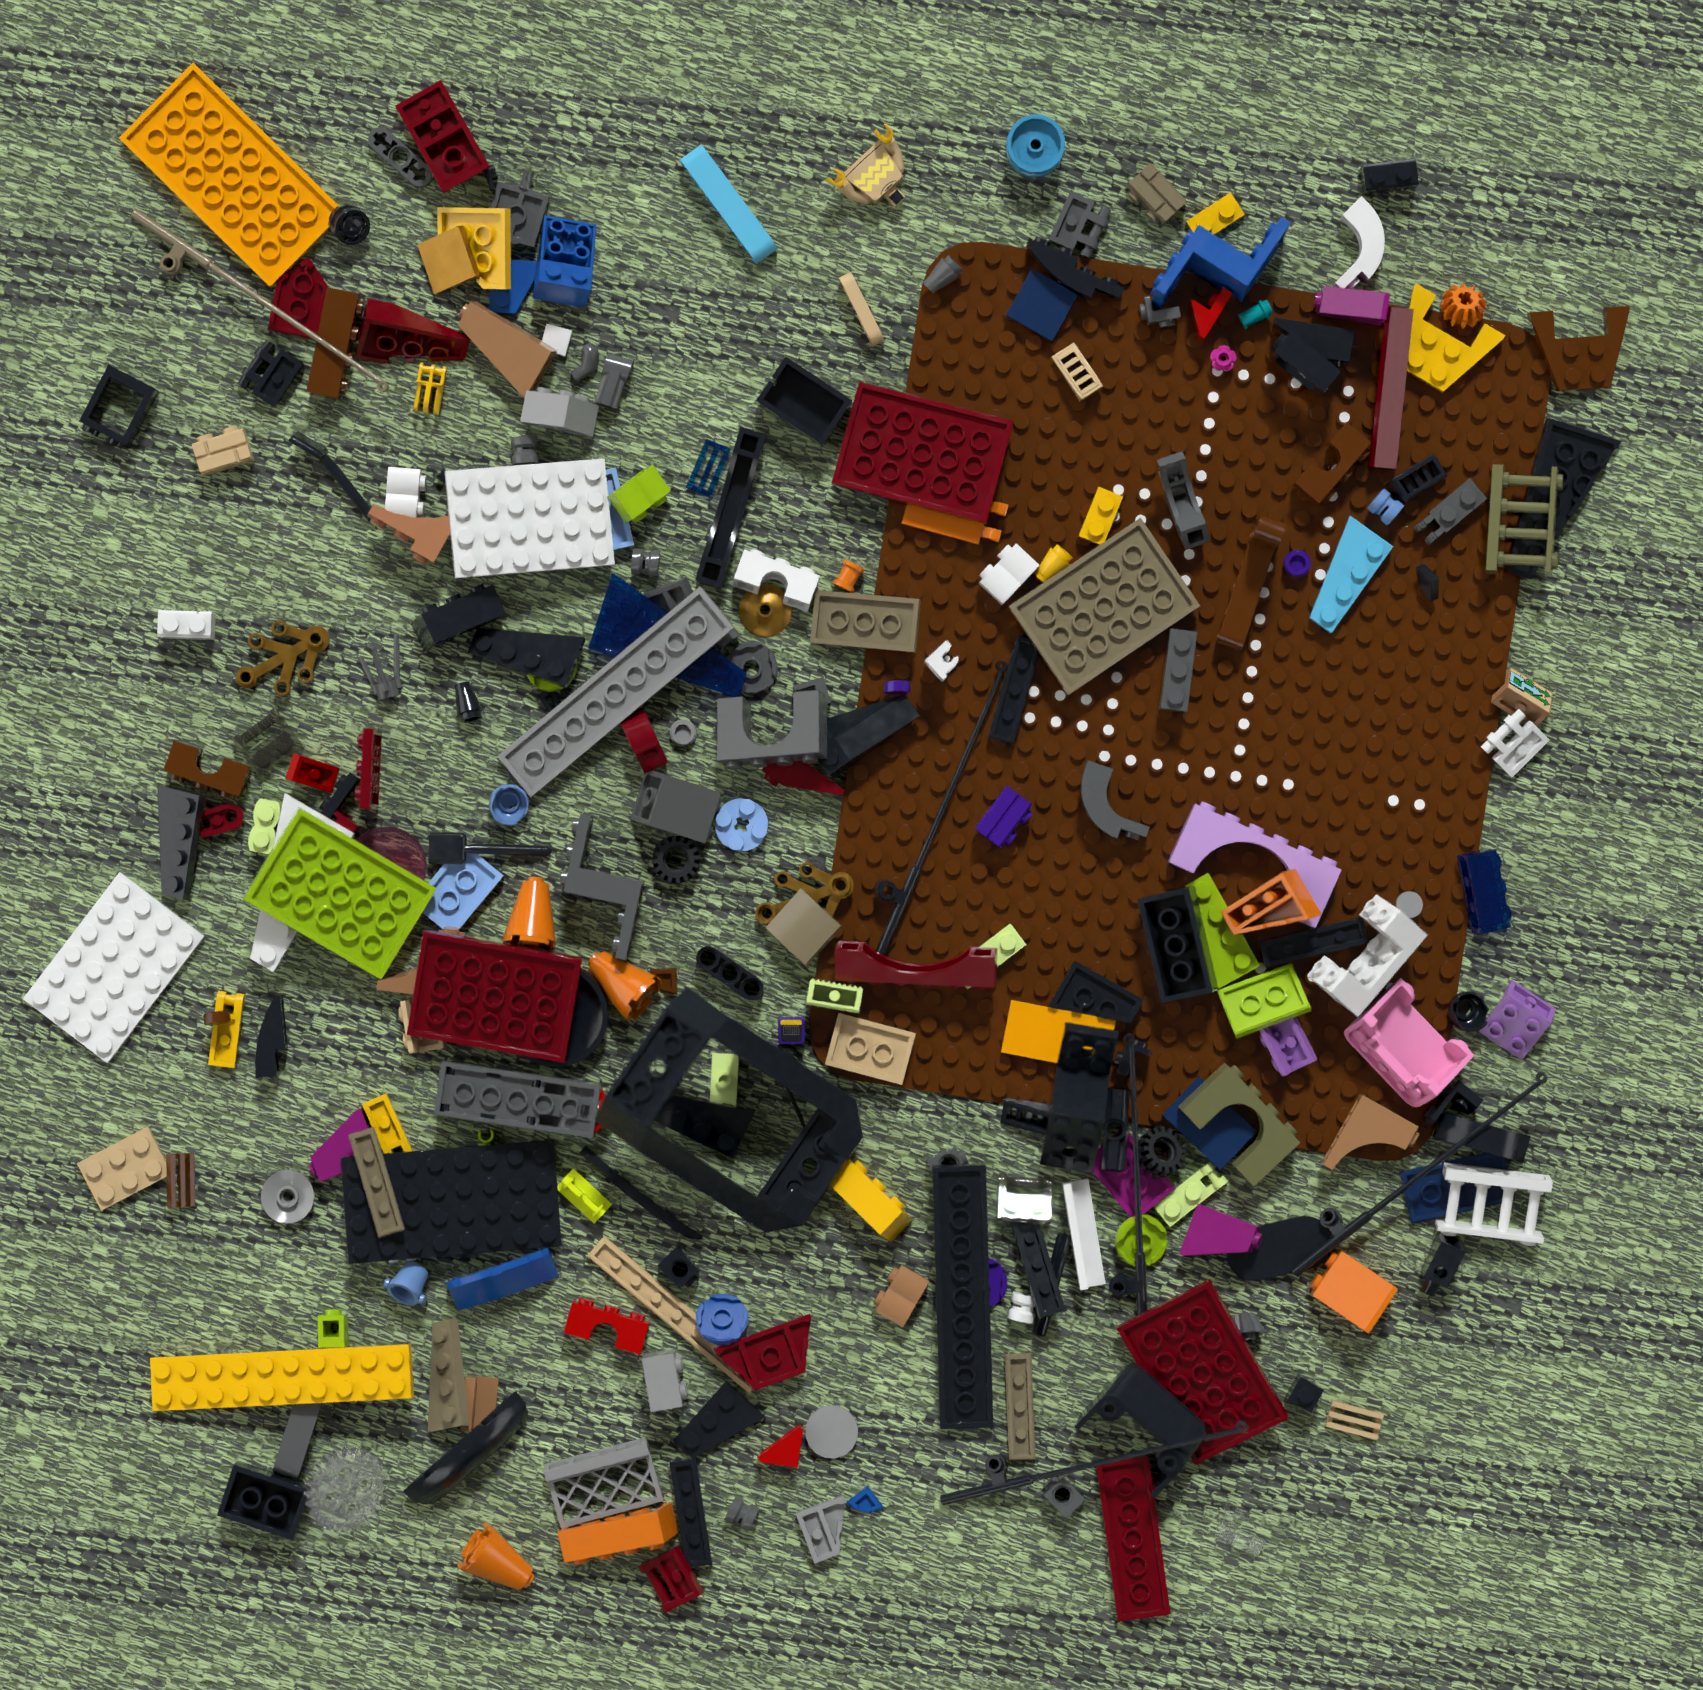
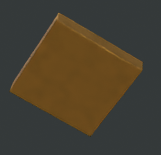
M463 225L456 226L417 244L434 295L441 294L480 276Z

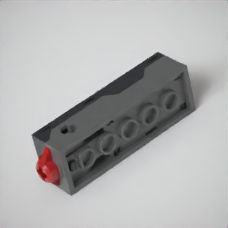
M444 1060L441 1062L434 1115L593 1138L596 1132L603 1127L595 1119L606 1094L602 1090L603 1083Z

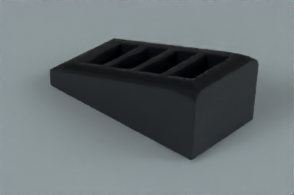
M1433 453L1386 483V486L1395 500L1404 504L1448 475ZM1426 464L1429 465V467L1435 474V478L1431 477L1430 473L1425 467ZM1417 470L1420 471L1421 475L1425 479V484L1422 482L1421 478L1417 474ZM1408 476H1410L1417 489L1414 490L1413 486L1407 479Z
M1005 1098L1000 1123L1046 1135L1048 1122L1043 1121L1044 1117H1048L1049 1120L1050 1104ZM1012 1108L1017 1109L1015 1118L1011 1117ZM1023 1111L1027 1112L1026 1119H1022ZM1034 1114L1038 1115L1037 1121L1033 1120Z

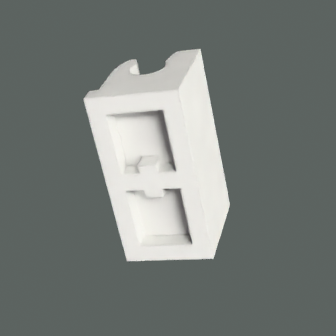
M947 640L924 662L942 682L947 678V674L956 666L959 659L956 656L951 662L947 663L950 657L946 656L943 658L952 646Z

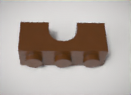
M1346 422L1327 444L1337 455L1336 467L1333 470L1325 471L1318 468L1312 462L1295 481L1293 486L1316 506L1321 501L1326 504L1336 492L1332 489L1336 483L1340 481L1343 484L1353 473L1350 467L1354 462L1358 461L1361 463L1370 453L1367 447L1371 442Z
M173 741L163 770L170 773V779L184 783L185 778L195 781L194 787L209 791L210 787L220 790V796L232 800L235 799V796H243L252 770L251 766L224 758L217 772L207 774L199 765L202 749Z

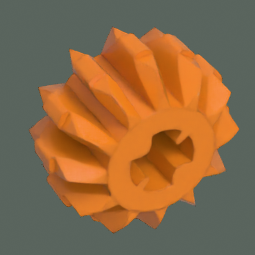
M1463 283L1459 288L1453 284L1450 290H1446L1442 297L1443 301L1440 305V311L1444 313V320H1451L1452 326L1456 323L1460 324L1462 329L1466 327V324L1473 328L1477 321L1483 318L1485 313L1486 300L1483 299V292H1475V285L1467 288L1465 283Z

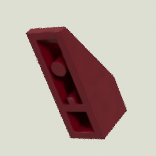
M793 761V764L789 766L768 763L767 767L761 770L766 773L763 779L775 787L780 783L785 787L843 795L845 792L844 789L802 761Z

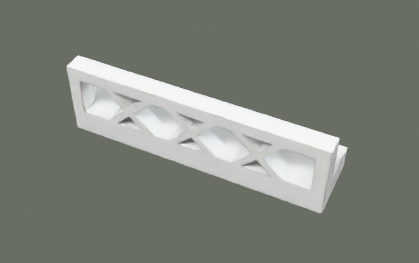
M1089 1179L1064 1182L1062 1187L1079 1289L1086 1290L1091 1286L1106 1284Z

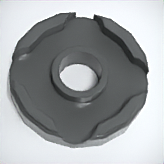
M745 642L736 646L729 653L725 662V674L729 683L737 691L744 694H759L766 691L774 683L778 673L777 661L773 652L758 642ZM750 660L757 662L759 665V671L754 676H749L744 672V665Z

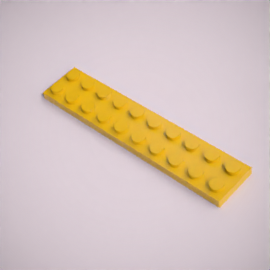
M411 1344L150 1358L152 1411L414 1398Z

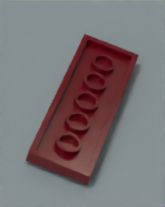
M1144 1455L1098 1466L1096 1470L1117 1620L1120 1622L1170 1615L1155 1498L1151 1496L1153 1483L1149 1456Z

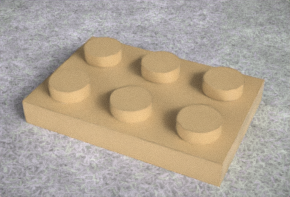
M838 1013L825 1065L902 1085L916 1033Z
M149 1126L77 1163L101 1211L167 1177L166 1158Z

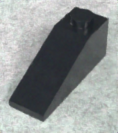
M1275 318L1273 320L1272 326L1286 336L1291 331L1294 332L1336 368H1342V364L1347 365L1350 362L1355 330Z

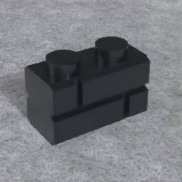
M1415 158L1365 164L1359 169L1362 195L1400 191L1402 188L1403 190L1416 189L1419 185Z

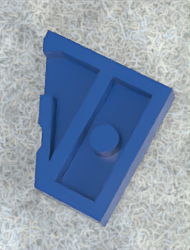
M511 260V289H490L489 309L497 314H517L534 282L537 261Z

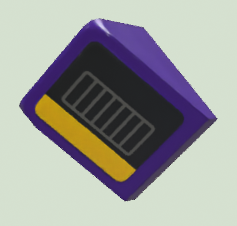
M778 1017V1044H805V1017Z

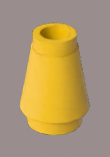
M1058 544L1054 548L1050 547L1034 574L1044 583L1068 567L1073 557Z

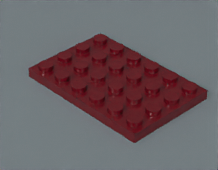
M859 381L833 475L832 485L987 524L1014 421Z
M424 930L407 1035L565 1063L583 958Z
M1210 1279L1117 1326L1116 1329L1136 1364L1142 1366L1206 1424V1435L1235 1429L1239 1421H1244L1248 1424L1246 1432L1203 1441L1191 1457L1195 1465L1288 1420V1413Z

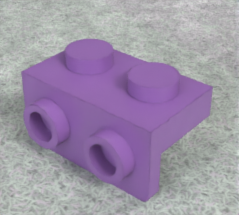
M1297 1017L1259 1030L1260 1040L1263 1046L1268 1048L1272 1056V1064L1282 1077L1317 1060Z

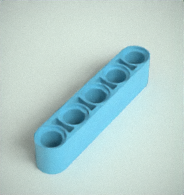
M701 144L679 160L682 166L689 171V175L699 189L703 190L705 197L714 209L720 213L722 220L731 232L735 233L737 240L745 251L752 256L755 264H758L778 249L769 234Z

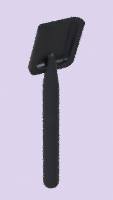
M299 431L294 433L290 437L289 442L321 459L330 474L370 523L371 518L367 514L371 507L338 465L328 456V449Z
M430 832L428 860L429 864H464L466 862V853L549 856L552 850L549 846L467 845L465 833Z

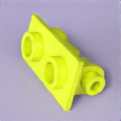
M574 1168L557 1185L558 1191L594 1224L612 1205Z

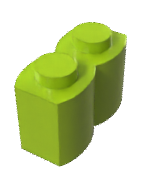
M652 464L641 470L607 497L625 523L631 520L637 523L648 515L646 510L651 505L656 508L667 500L665 495L671 490Z

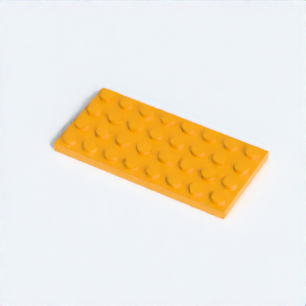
M194 63L119 137L270 288L329 230V216L339 206Z

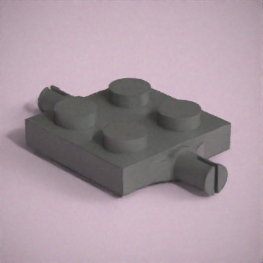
M524 170L520 185H509L498 181L490 207L511 208V250L513 245H524L535 249L550 199L549 196L536 193L530 188L535 173L528 172V170Z

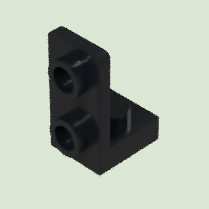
M1460 1080L1451 1086L1448 1084L1437 1095L1440 1098L1437 1104L1432 1103L1425 1111L1424 1116L1426 1119L1422 1126L1427 1128L1433 1124L1450 1101L1457 1110L1468 1115L1480 1106L1483 1099Z

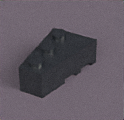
M480 584L469 590L470 594L461 597L459 593L445 599L446 604L437 607L436 603L422 608V614L411 624L423 651L426 652L434 645L444 641L448 642L456 636L471 632L502 618L506 613L494 586L490 585L485 588L484 584Z

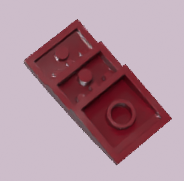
M442 80L395 105L443 193L490 168Z

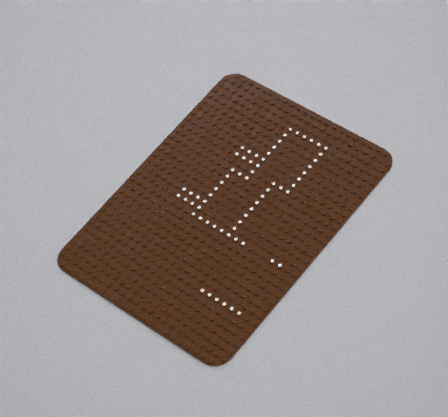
M962 242L942 251L928 267L924 281L929 277L941 258L945 259L948 255L963 271L959 274L960 277L939 289L935 294L924 283L922 284L905 393L1014 421L993 501L1009 506L1006 517L989 513L987 524H984L985 527L1001 530L999 542L980 538L979 545L903 525L902 520L907 504L893 500L888 501L874 595L921 600L916 653L866 649L857 709L904 695L884 694L885 682L903 680L910 682L911 692L906 695L920 714V717L847 769L831 875L838 872L849 874L854 881V890L849 897L840 900L833 915L842 928L820 951L815 981L819 979L820 981L825 980V982L830 981L836 984L840 982L841 985L844 984L842 981L835 980V949L838 941L865 942L876 950L896 902L892 900L887 902L879 900L874 894V886L879 880L886 879L893 882L896 888L902 890L911 867L917 861L998 676L999 671L996 669V663L1004 661L1007 665L1009 664L1017 635L1028 638L1008 607L1043 584L1034 574L1037 569L1003 605L979 584L982 580L979 576L989 564L994 567L1001 560L998 554L1007 545L1013 547L1017 543L1040 566L1050 547L1054 548L1058 544L1073 557L1069 562L1071 565L1099 546L1078 536L1098 487L1123 496L1105 541L1141 518L1200 606L1069 695L1066 694L1039 654L1013 745L988 738L1006 671L1004 672L922 863V871L885 956L912 964H933L946 961L960 955L970 947H980L1008 924L1013 926L1026 945L997 967L995 988L988 990H978L975 987L967 990L965 986L960 989H952L944 985L926 988L921 984L897 986L895 983L871 985L868 982H857L850 985L852 987L856 985L857 988L861 986L863 989L859 1013L811 1005L809 1037L818 1059L825 1065L838 1013L914 1032L916 1035L902 1085L825 1065L835 1074L856 1081L1004 1103L1005 1098L1050 1104L1056 1063L1002 1053L1001 1048L1011 1000L1048 1007L1075 960L1144 1000L1131 1023L1116 1020L1114 1030L1119 1031L1109 1075L1108 1090L1130 1091L1128 1123H1132L1130 1069L1127 1076L1115 1072L1117 1067L1113 1066L1117 1051H1123L1125 1045L1123 1042L1124 1036L1130 1033L1136 1040L1147 1043V1049L1152 1051L1151 1056L1135 1052L1138 1124L1178 1130L1162 1114L1198 1076L1205 1081L1225 1063L1230 1068L1235 1065L1245 1075L1241 1080L1248 1087L1253 1084L1263 1096L1259 1099L1266 1106L1271 1103L1280 1113L1277 1118L1283 1125L1288 1122L1298 1132L1295 1136L1300 1142L1295 1147L1297 1149L1327 1153L1356 1099L1361 1094L1417 1125L1418 1129L1416 1132L1419 1133V1136L1412 1147L1407 1146L1406 1150L1392 1144L1372 1143L1360 1146L1345 1156L1375 1161L1400 1160L1417 1152L1432 1136L1437 1122L1436 1120L1429 1127L1424 1128L1422 1126L1426 1119L1424 1113L1432 1103L1437 1104L1440 1098L1436 1096L1420 1107H1412L1407 1104L1345 1038L1344 1031L1357 1016L1336 1002L1307 976L1315 963L1320 961L1324 955L1339 968L1342 967L1347 971L1352 961L1359 957L1368 943L1265 968L1259 941L1313 928L1297 921L1242 933L1260 966L1219 989L1292 963L1311 1007L1310 1012L1297 1016V1019L1317 1060L1282 1077L1280 1072L1275 1070L1272 1064V1056L1268 1048L1263 1046L1259 1031L1236 1039L1217 990L1211 993L1161 1003L1137 899L1185 888L1186 884L1209 873L1224 902L1229 907L1274 877L1287 871L1283 863L1272 852L1262 846L1248 842H1234L1216 848L1205 856L1194 873L1168 863L1193 804L1200 805L1201 801L1216 807L1215 813L1224 816L1227 812L1240 818L1239 823L1246 827H1249L1251 823L1265 829L1263 834L1273 838L1274 834L1289 840L1288 846L1297 849L1300 845L1313 851L1312 856L1321 860L1325 856L1338 862L1336 867L1342 870L1316 928L1361 917L1359 914L1364 909L1366 903L1373 899L1375 895L1380 896L1395 906L1396 899L1401 893L1407 891L1415 892L1421 897L1423 908L1418 916L1409 919L1425 932L1427 936L1364 1011L1395 981L1402 978L1404 982L1410 984L1414 989L1415 1000L1411 1005L1446 1042L1450 1040L1452 1023L1448 1015V1007L1450 1001L1458 992L1492 769V757L1494 756V749L1488 754L1481 746L1488 740L1487 736L1491 732L1495 733L1498 730L1501 708L1491 703L1492 695L1505 684L1521 577L1503 572L1505 565L1504 567H1499V574H1488L1486 571L1493 464L1504 465L1505 472H1509L1510 475L1530 476L1544 427L1550 389V374L1545 364V356L1540 344L1537 343L1536 338L1526 329L1507 322L1481 319L1477 321L1473 328L1466 324V327L1462 329L1460 324L1456 323L1452 326L1451 320H1444L1443 312L1428 310L1423 320L1471 347L1484 324L1501 332L1505 337L1444 392L1438 391L1407 373L1397 468L1370 467L1369 453L1361 463L1358 461L1354 462L1350 467L1353 473L1343 484L1340 481L1336 483L1332 488L1336 492L1326 504L1321 501L1316 506L1296 489L1293 484L1312 462L1318 468L1325 471L1333 470L1336 467L1337 455L1327 444L1342 426L1348 422L1372 443L1384 322L1378 327L1317 316L1318 309L1314 308L1316 293L1254 284L1242 303L1230 296L1207 336L1201 341L1197 336L1189 302L1192 299L1210 310L1211 307L1207 303L1214 292L1220 293L1221 289L1199 275L1185 273L1160 309L1179 306L1181 317L1178 321H1175L1176 325L1166 328H1160L1159 324L1147 326V320L1141 319L1139 304H1143V298L1146 296H1150L1152 302L1153 296L1150 293L1154 288L1153 284L1160 273L1165 275L1166 270L1075 256L1078 258L1075 266L1076 269L1080 270L1081 267H1086L1096 272L1095 276L1103 280L1105 277L1113 278L1119 281V286L1124 289L1119 301L1097 292H1093L1090 301L1077 296L1051 342L1006 317L1031 269L1055 281L1040 267L1027 248L988 242ZM1259 300L1262 302L1267 300L1274 314L1270 315V319L1267 320L1265 318L1245 329L1238 317V313H1242L1259 304ZM1388 304V306L1390 307L1408 308L1404 306ZM1275 318L1355 330L1350 362L1347 365L1342 364V368H1338L1341 371L1340 374L1319 398L1270 359V356L1274 353L1270 348L1282 334L1272 326ZM1072 343H1075L1103 385L1101 389L1081 402L1052 359L1053 355ZM1222 345L1230 347V350L1234 351L1237 357L1234 367L1227 372L1215 370L1210 359L1212 351ZM1072 352L1061 359V362L1065 364L1076 356ZM1222 356L1221 360L1225 361L1226 357ZM1078 361L1067 368L1068 372L1070 373L1080 367V362ZM1083 370L1072 378L1074 381H1077L1087 373ZM1091 379L1082 383L1078 387L1082 390L1085 387L1089 386L1090 384H1092ZM1371 444L1367 447V449L1370 450V452H1371ZM1181 451L1185 456L1192 488L1206 521L1210 542L1185 550L1172 519L1161 485L1157 463L1158 459ZM1433 453L1448 475L1404 503V507L1388 525L1381 521L1378 514H1372L1367 509L1383 489L1387 490L1390 493V497L1395 501L1386 483ZM1426 464L1425 467L1430 473L1431 477L1435 478V474L1433 473L1429 465ZM1417 470V474L1421 478L1422 482L1425 484V479L1421 475L1420 471ZM1408 476L1407 479L1413 486L1414 490L1417 489L1410 476ZM1470 478L1487 499L1447 533L1443 532L1428 545L1425 539L1440 527L1434 520L1428 523V526L1422 531L1417 532L1414 527L1425 519L1433 508ZM1509 486V488H1504L1503 499H1508V501L1523 502L1527 486ZM1507 512V515H1502V525H1506V528H1516L1520 513ZM1263 515L1285 522L1286 527L1280 545L1274 550L1244 646L1239 651L1217 644L1216 638L1254 521L1258 516ZM1351 516L1391 544L1393 548L1330 634L1309 619V616L1336 552L1347 520ZM1506 538L1505 541H1501L1500 551L1508 554L1512 539ZM1294 550L1304 551L1311 560L1309 571L1301 577L1290 576L1284 569L1283 562L1286 555ZM1423 564L1439 577L1438 599L1432 602L1424 595L1417 579L1416 567ZM1170 629L1197 632L1188 709L1185 713L1159 709L1168 631ZM947 640L952 646L943 658L946 656L950 657L947 663L951 662L956 656L959 659L956 666L947 674V678L942 682L924 662ZM1088 760L1113 769L1107 786L1108 803L1119 816L1150 827L1146 837L1140 836L1138 841L1124 836L1125 830L1121 829L1118 838L1115 839L1102 832L1093 824L1085 812L1080 793L1081 777ZM1008 786L1032 804L1029 810L1033 813L1024 825L1019 822L1013 830L1017 835L1007 847L1003 844L999 848L976 831L975 827L1003 789ZM843 880L839 881L837 888L840 891L844 890L846 883ZM887 887L884 888L883 894L887 892ZM1364 920L1368 940L1370 941L1376 937L1378 932ZM1244 1104L1230 1105L1257 1131L1249 1140L1254 1142L1259 1131V1120L1256 1112L1252 1107Z

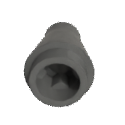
M948 255L945 259L941 258L923 283L935 294L939 289L960 277L959 274L963 270Z

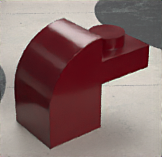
M644 707L637 709L621 722L644 774L669 763Z

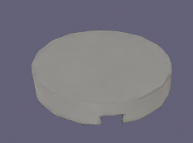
M827 1405L818 1408L810 1415L806 1423L805 1436L808 1445L816 1454L824 1458L835 1459L846 1455L853 1449L858 1437V1426L854 1416L847 1409L839 1405Z

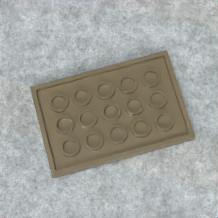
M1139 518L1011 604L1008 608L1066 694L1069 695L1197 609L1200 604L1143 520Z

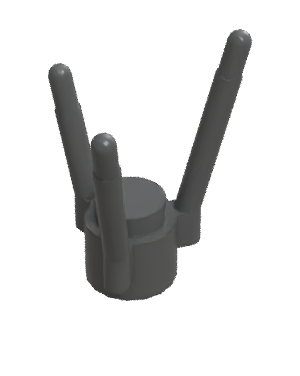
M394 634L393 644L394 680H392L391 675L384 676L375 646L371 647V651L379 676L376 681L363 656L358 658L372 686L373 694H377L378 700L399 695L398 688L402 687L400 681L398 634Z

